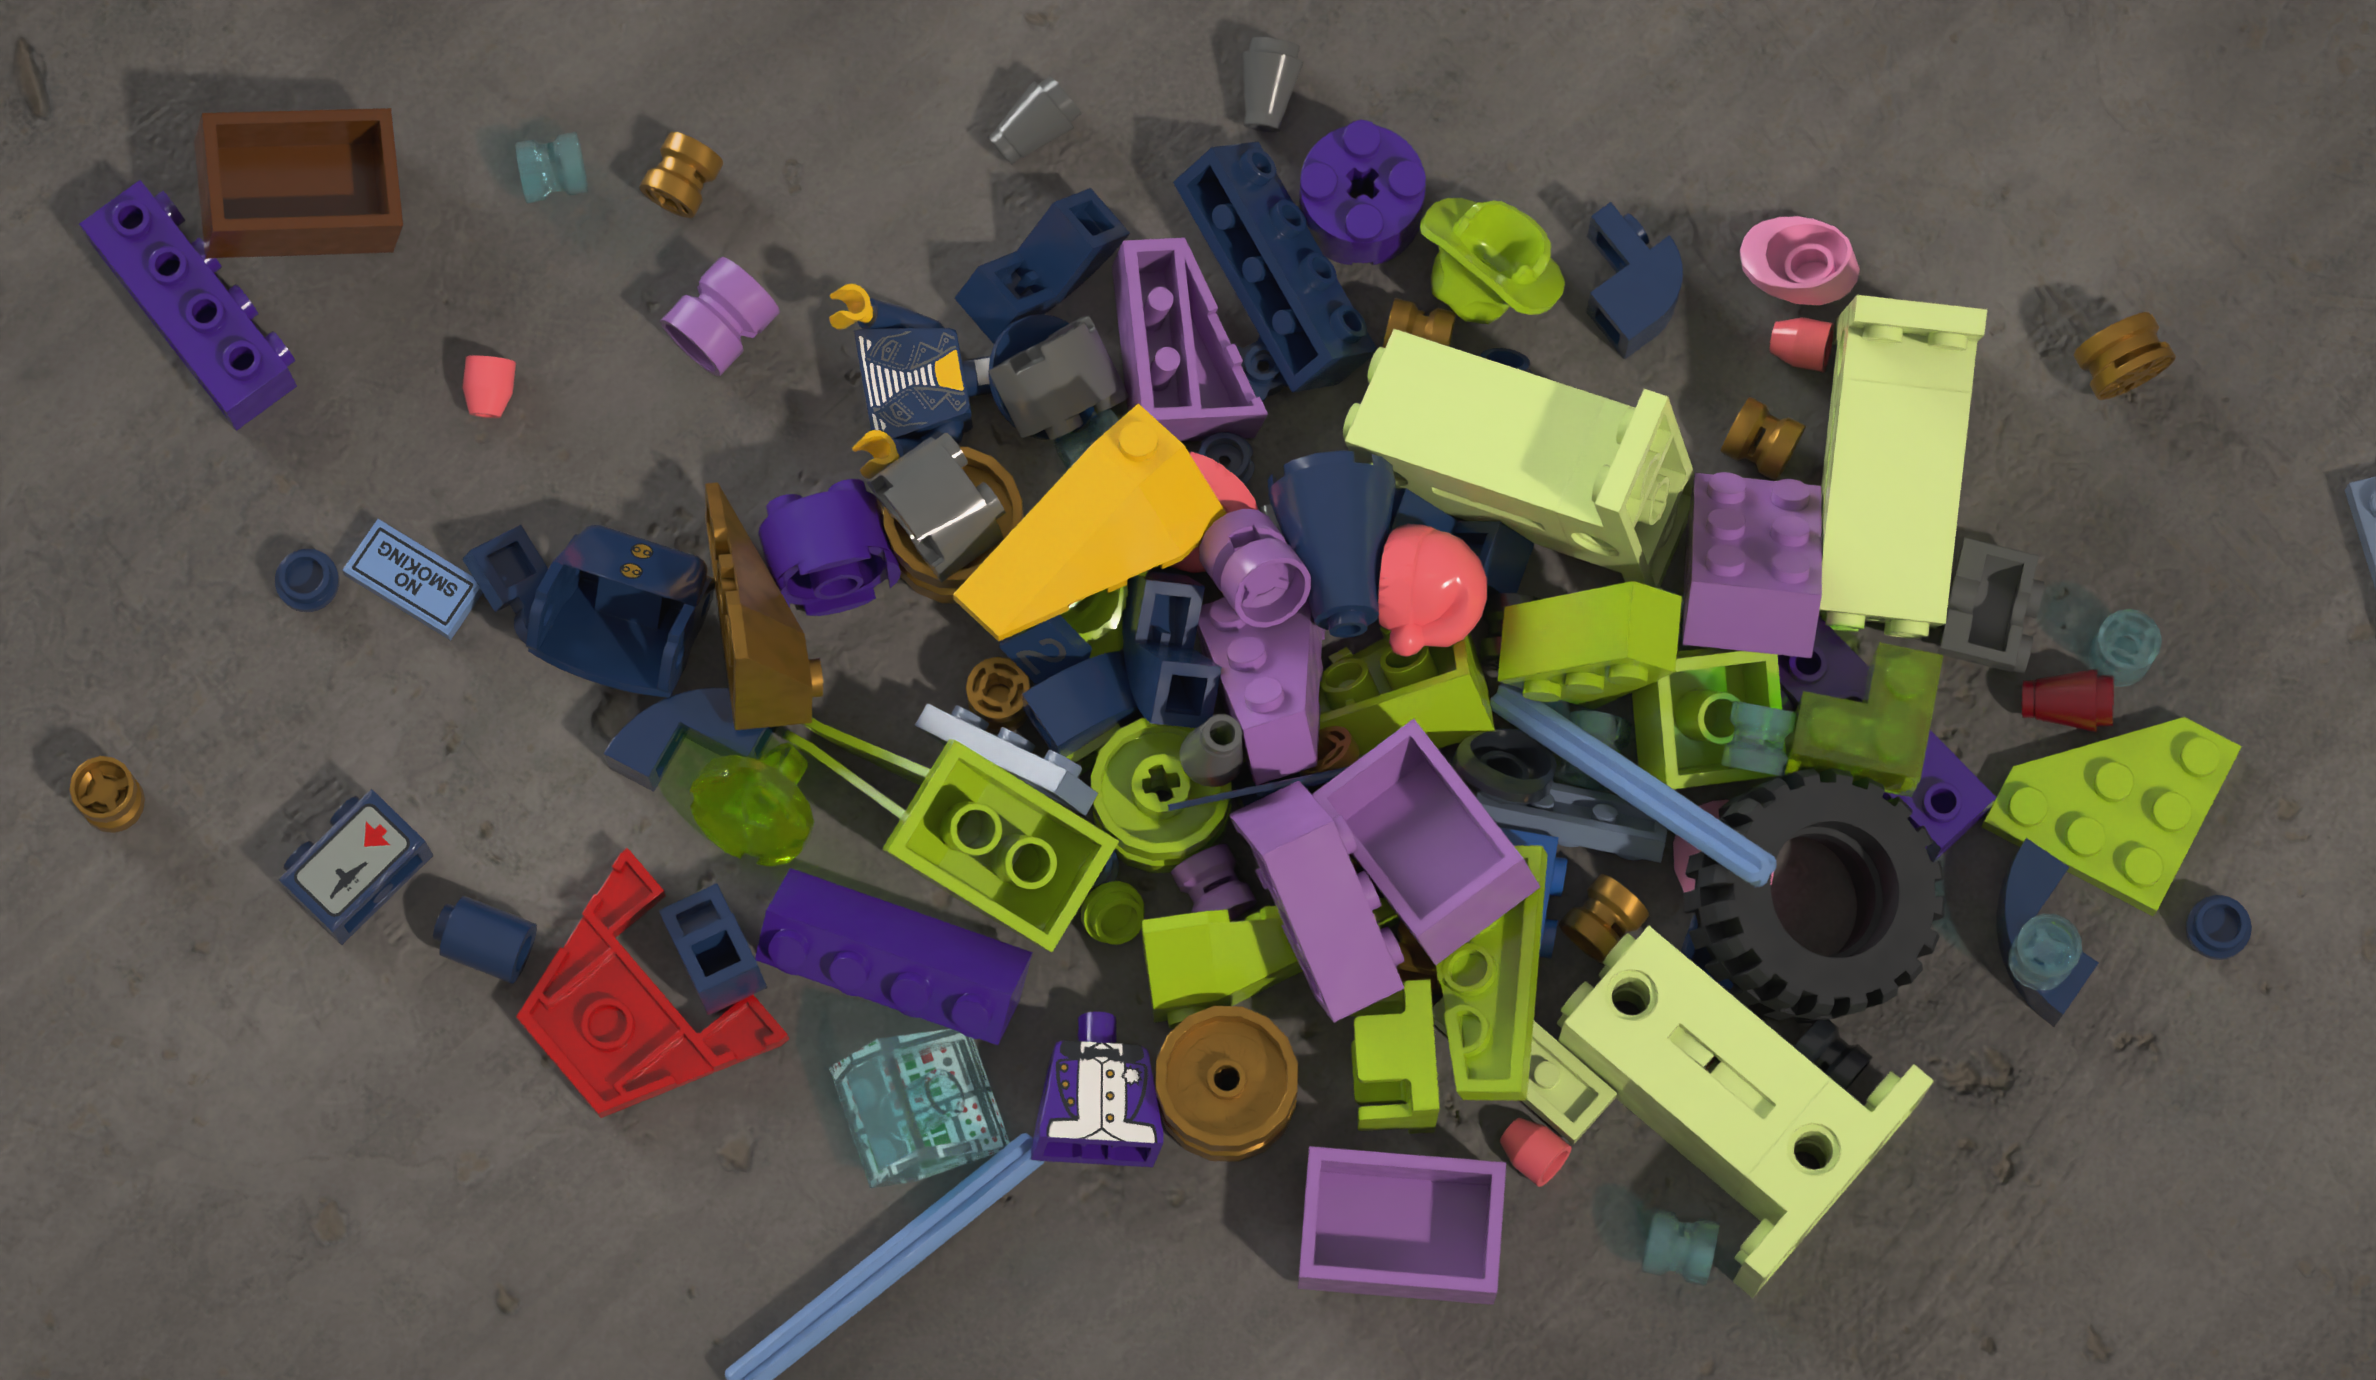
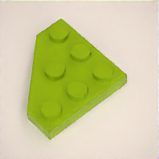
M2182 717L2012 767L1981 827L2018 847L2022 846L2026 838L2069 866L2068 873L2154 916L2242 746L2186 717Z

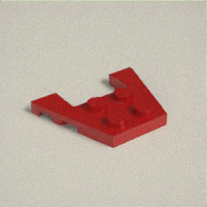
M628 848L619 854L612 865V872L598 894L593 895L582 912L583 917L564 947L559 948L516 1016L519 1023L600 1118L780 1047L789 1040L788 1034L754 995L735 1003L701 1033H696L616 939L618 935L666 897L662 887Z

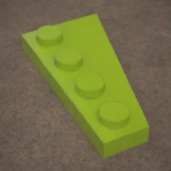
M1542 845L1514 846L1525 860L1540 888L1436 965L1437 977L1442 987L1446 1011L1444 1018L1456 1090L1462 1100L1527 1101L1548 857Z

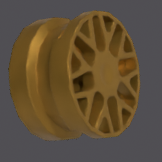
M2142 312L2122 319L2096 333L2075 350L2074 357L2078 365L2084 371L2089 370L2093 377L2090 387L2097 399H2110L2135 389L2153 379L2174 362L2176 356L2169 343L2166 341L2160 342L2156 335L2160 327L2153 314Z

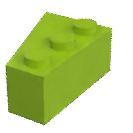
M1631 581L1506 606L1504 610L1498 682L1522 688V696L1530 700L1541 702L1562 700L1594 710L1674 673L1676 668L1682 596Z

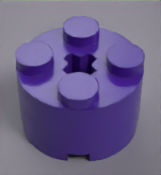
M1353 121L1348 126L1336 129L1320 139L1308 153L1301 170L1299 208L1306 218V225L1323 255L1332 261L1346 265L1373 262V265L1388 262L1400 255L1412 243L1419 231L1425 198V171L1416 151L1404 138L1389 129L1376 126L1371 121ZM1356 191L1361 194L1366 191L1371 193L1373 198L1371 199L1367 195L1362 194L1354 199L1351 197V193Z
M843 480L832 485L826 492L806 497L798 494L782 495L771 500L766 505L768 517L759 527L758 535L767 569L789 607L790 604L804 605L806 616L836 614L860 607L876 599L874 587L887 579L889 588H892L898 582L901 571L884 530L882 503L876 495L867 492L863 480Z

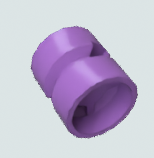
M719 257L700 277L701 280L697 286L699 297L684 295L660 320L661 326L669 337L698 365L715 376H721L744 351L741 336L754 338L780 313L775 301L766 290L746 271L725 257Z
M1240 509L1229 512L1216 520L1205 532L1199 546V561L1243 622L1252 627L1267 628L1278 625L1294 616L1304 605L1311 590V575L1267 515L1254 509Z

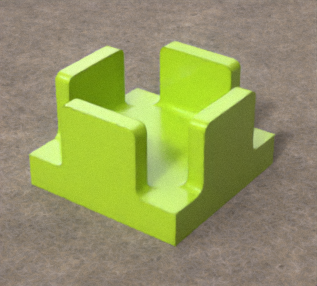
M1430 980L1404 981V989L1350 1015L1358 1016L1354 1020L1355 1040L1351 1043L1355 1102L1359 1105L1404 1103L1359 1107L1357 1114L1358 1131L1408 1129L1409 1134L1435 1132L1440 1107Z

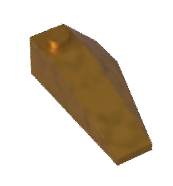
M705 483V521L713 578H715L716 600L735 730L812 723V698L823 697V676L820 658L808 659L806 639L802 628L719 483Z

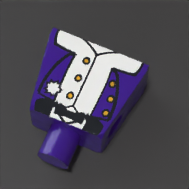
M1106 1012L1084 1013L1078 1017V1041L1063 1040L1056 1042L1049 1059L1031 1147V1160L1153 1167L1163 1146V1129L1148 1050L1142 1045L1117 1044V1018L1114 1015Z

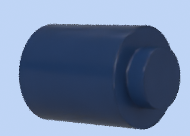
M462 896L455 906L447 903L443 907L434 928L433 939L441 942L440 956L513 984L519 978L529 958L536 937L537 924L469 897Z

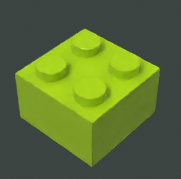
M1720 648L1678 651L1674 673L1632 692L1638 766L1670 788L1680 789L1788 774L1777 654Z

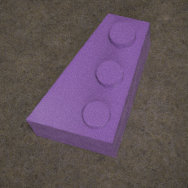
M1186 238L1123 241L1112 264L1125 389L1129 395L1127 398L1128 412L1139 403L1180 442L1202 441L1204 438L1219 432H1229L1243 438H1255L1268 413L1261 398H1256L1241 366L1243 360L1235 343L1231 345L1216 313L1218 306Z
M1225 597L1202 605L1197 627L1202 653L1222 667L1217 694L1226 715L1233 717L1241 727L1244 759L1255 785L1316 767L1318 762L1321 711L1319 684L1323 677L1321 650L1322 640H1325V629L1315 624L1307 600L1294 616L1281 624L1267 628L1252 627L1243 622Z
M1300 781L1292 783L1230 813L1229 816L1237 833H1241L1252 848L1260 867L1255 871L1263 888H1269L1284 923L1282 928L1317 1002L1332 1021L1336 1022L1404 989V985L1395 967L1404 962L1402 951L1388 926L1379 929L1372 910L1381 907V903L1366 872L1362 871L1356 874L1349 854L1357 851V846L1343 817L1339 815L1331 818Z

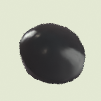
M1495 729V731L1477 732L1460 743L1451 759V766L1461 778L1482 796L1500 804H1530L1539 802L1549 795L1557 768L1554 755L1550 749L1518 729Z

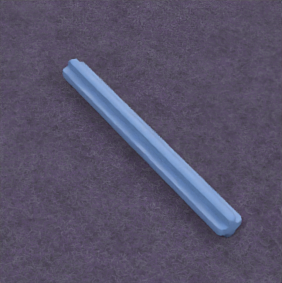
M1505 683L1498 686L1497 693L1490 699L1493 712L1755 887L1763 886L1768 882L1769 875L1776 870L1777 865L1773 855L1543 702L1524 698L1522 696V688Z
M1027 1133L1019 1135L728 1367L725 1371L726 1380L775 1379L1044 1164L1045 1161L1031 1160L1033 1138Z

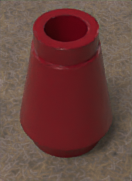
M2097 668L2036 678V680H2023L2022 718H2035V720L2093 732H2097V726H2113L2114 675H2098Z

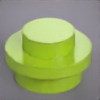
M1121 881L1107 882L1095 888L1086 897L1081 909V921L1088 934L1097 941L1113 945L1123 944L1133 939L1141 930L1142 920H1144V902L1142 897L1133 886Z

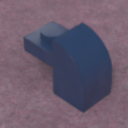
M1610 202L1591 216L1587 237L1615 270L1616 274L1590 292L1586 313L1625 360L1659 335L1670 322L1681 289L1683 266L1679 250L1670 235L1649 249L1647 247L1649 244L1648 235L1638 220L1629 213L1622 216L1612 202Z
M717 883L659 910L708 1016L767 988L753 953Z

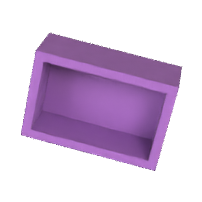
M1727 472L1714 475L1695 473L1685 540L1683 645L1812 658L1822 597L1821 486L1804 484L1794 479L1769 481L1742 478Z
M1412 719L1312 794L1331 818L1339 815L1343 817L1357 846V851L1351 853L1352 857L1362 870L1366 872L1371 882L1435 965L1540 888L1539 883L1523 857L1415 719Z
M1309 1146L1298 1289L1493 1305L1498 1289L1506 1162Z

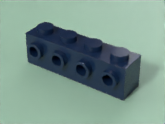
M1258 141L1211 147L1173 181L1292 393L1339 385L1374 355L1377 348L1367 332L1365 320L1352 306L1337 279L1334 266L1321 252L1306 225V218L1303 212L1293 203L1276 173L1275 163L1262 149Z

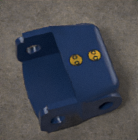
M602 525L588 526L580 534H575L567 547L553 560L537 588L529 615L526 647L528 652L539 659L583 679L628 692L670 697L686 668L691 647L707 617L715 590V578L707 576L708 568L706 563L695 555Z

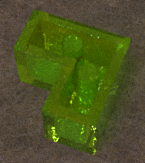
M1879 642L1870 663L1863 703L1803 691L1795 711L1784 772L1793 773L1814 768L1819 773L1830 768L1841 769L1851 772L1853 782L1869 777L1884 785L1885 792L1912 797L1921 779L1943 655Z

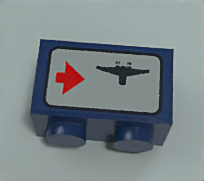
M372 789L362 799L354 796L342 804L330 820V824L333 827L315 844L312 841H308L297 848L284 864V869L287 872L279 878L288 894L341 945L434 856L426 841Z

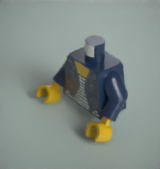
M846 284L829 295L831 299L843 301L849 311H838L829 317L832 327L845 329L858 321L859 326L862 328L854 330L871 431L867 432L852 447V450L854 452L860 450L867 451L874 458L869 460L860 469L862 476L871 479L929 437L936 440L944 433H948L957 444L961 443L964 433L973 428L968 397L992 394L988 372L990 356L962 360L955 329L944 328L940 321L902 306L870 298L867 292L859 285Z

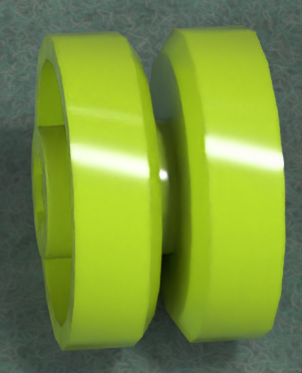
M1141 718L1117 730L1099 750L1091 773V788L1098 793L1093 802L1094 825L1119 841L1114 851L1117 857L1126 865L1153 874L1171 872L1184 860L1207 848L1218 845L1224 838L1230 819L1229 814L1232 812V798L1169 811L1168 804L1232 791L1231 782L1219 787L1200 785L1193 781L1182 768L1180 762L1181 744L1185 737L1196 728L1151 724L1145 718ZM1159 790L1168 791L1171 794V799L1160 802L1158 795L1154 792Z

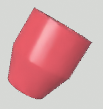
M1804 317L1775 322L1770 340V353L1793 367L1825 372L1832 349L1834 323Z
M466 356L462 388L470 415L484 418H501L513 394L515 361L491 356Z
M1523 1118L1514 1120L1500 1139V1144L1513 1167L1538 1187L1545 1185L1556 1175L1566 1162L1572 1149L1568 1143L1547 1126Z

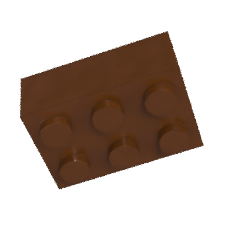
M391 108L202 113L194 144L205 259L394 252L403 228Z

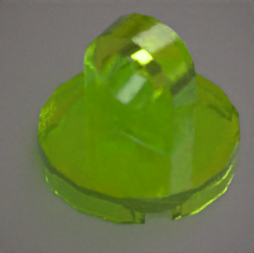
M789 742L776 746L760 760L737 755L713 758L701 769L691 785L690 793L692 792L694 800L690 808L694 820L706 837L725 853L739 859L742 858L744 853L760 857L756 864L764 866L790 863L805 848L811 838L815 823L810 803L797 786L808 766V761Z

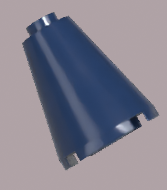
M1340 450L1315 453L1284 464V477L1278 481L1273 474L1268 479V496L1282 535L1311 575V590L1307 597V602L1315 624L1322 629L1329 630V634L1334 637L1348 638L1361 635L1367 631L1368 625L1378 619L1379 615L1378 593L1384 546L1387 543L1390 532L1396 483L1393 465L1383 457L1372 454L1373 465L1355 462L1354 451Z

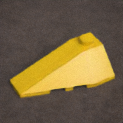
M1138 403L1081 455L953 594V600L999 642L1067 612L1071 604L1105 589L1107 593L1126 586L1127 579L1159 565L1161 569H1164L1182 561L1201 544L1205 532L1211 525L1227 513L1184 444Z

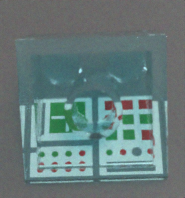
M946 1029L879 1038L829 1067L870 1189L919 1181L996 1154L1010 1143L973 1038H969L958 1031Z

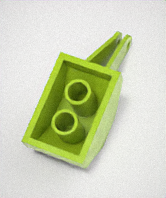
M812 718V723L801 724L841 749L920 785V788L905 810L813 743L789 730H786L782 736V739L831 768L900 818V821L882 848L884 852L974 910L1049 952H1053L1119 843L1117 839L955 739L948 740L934 765L929 769L827 726Z

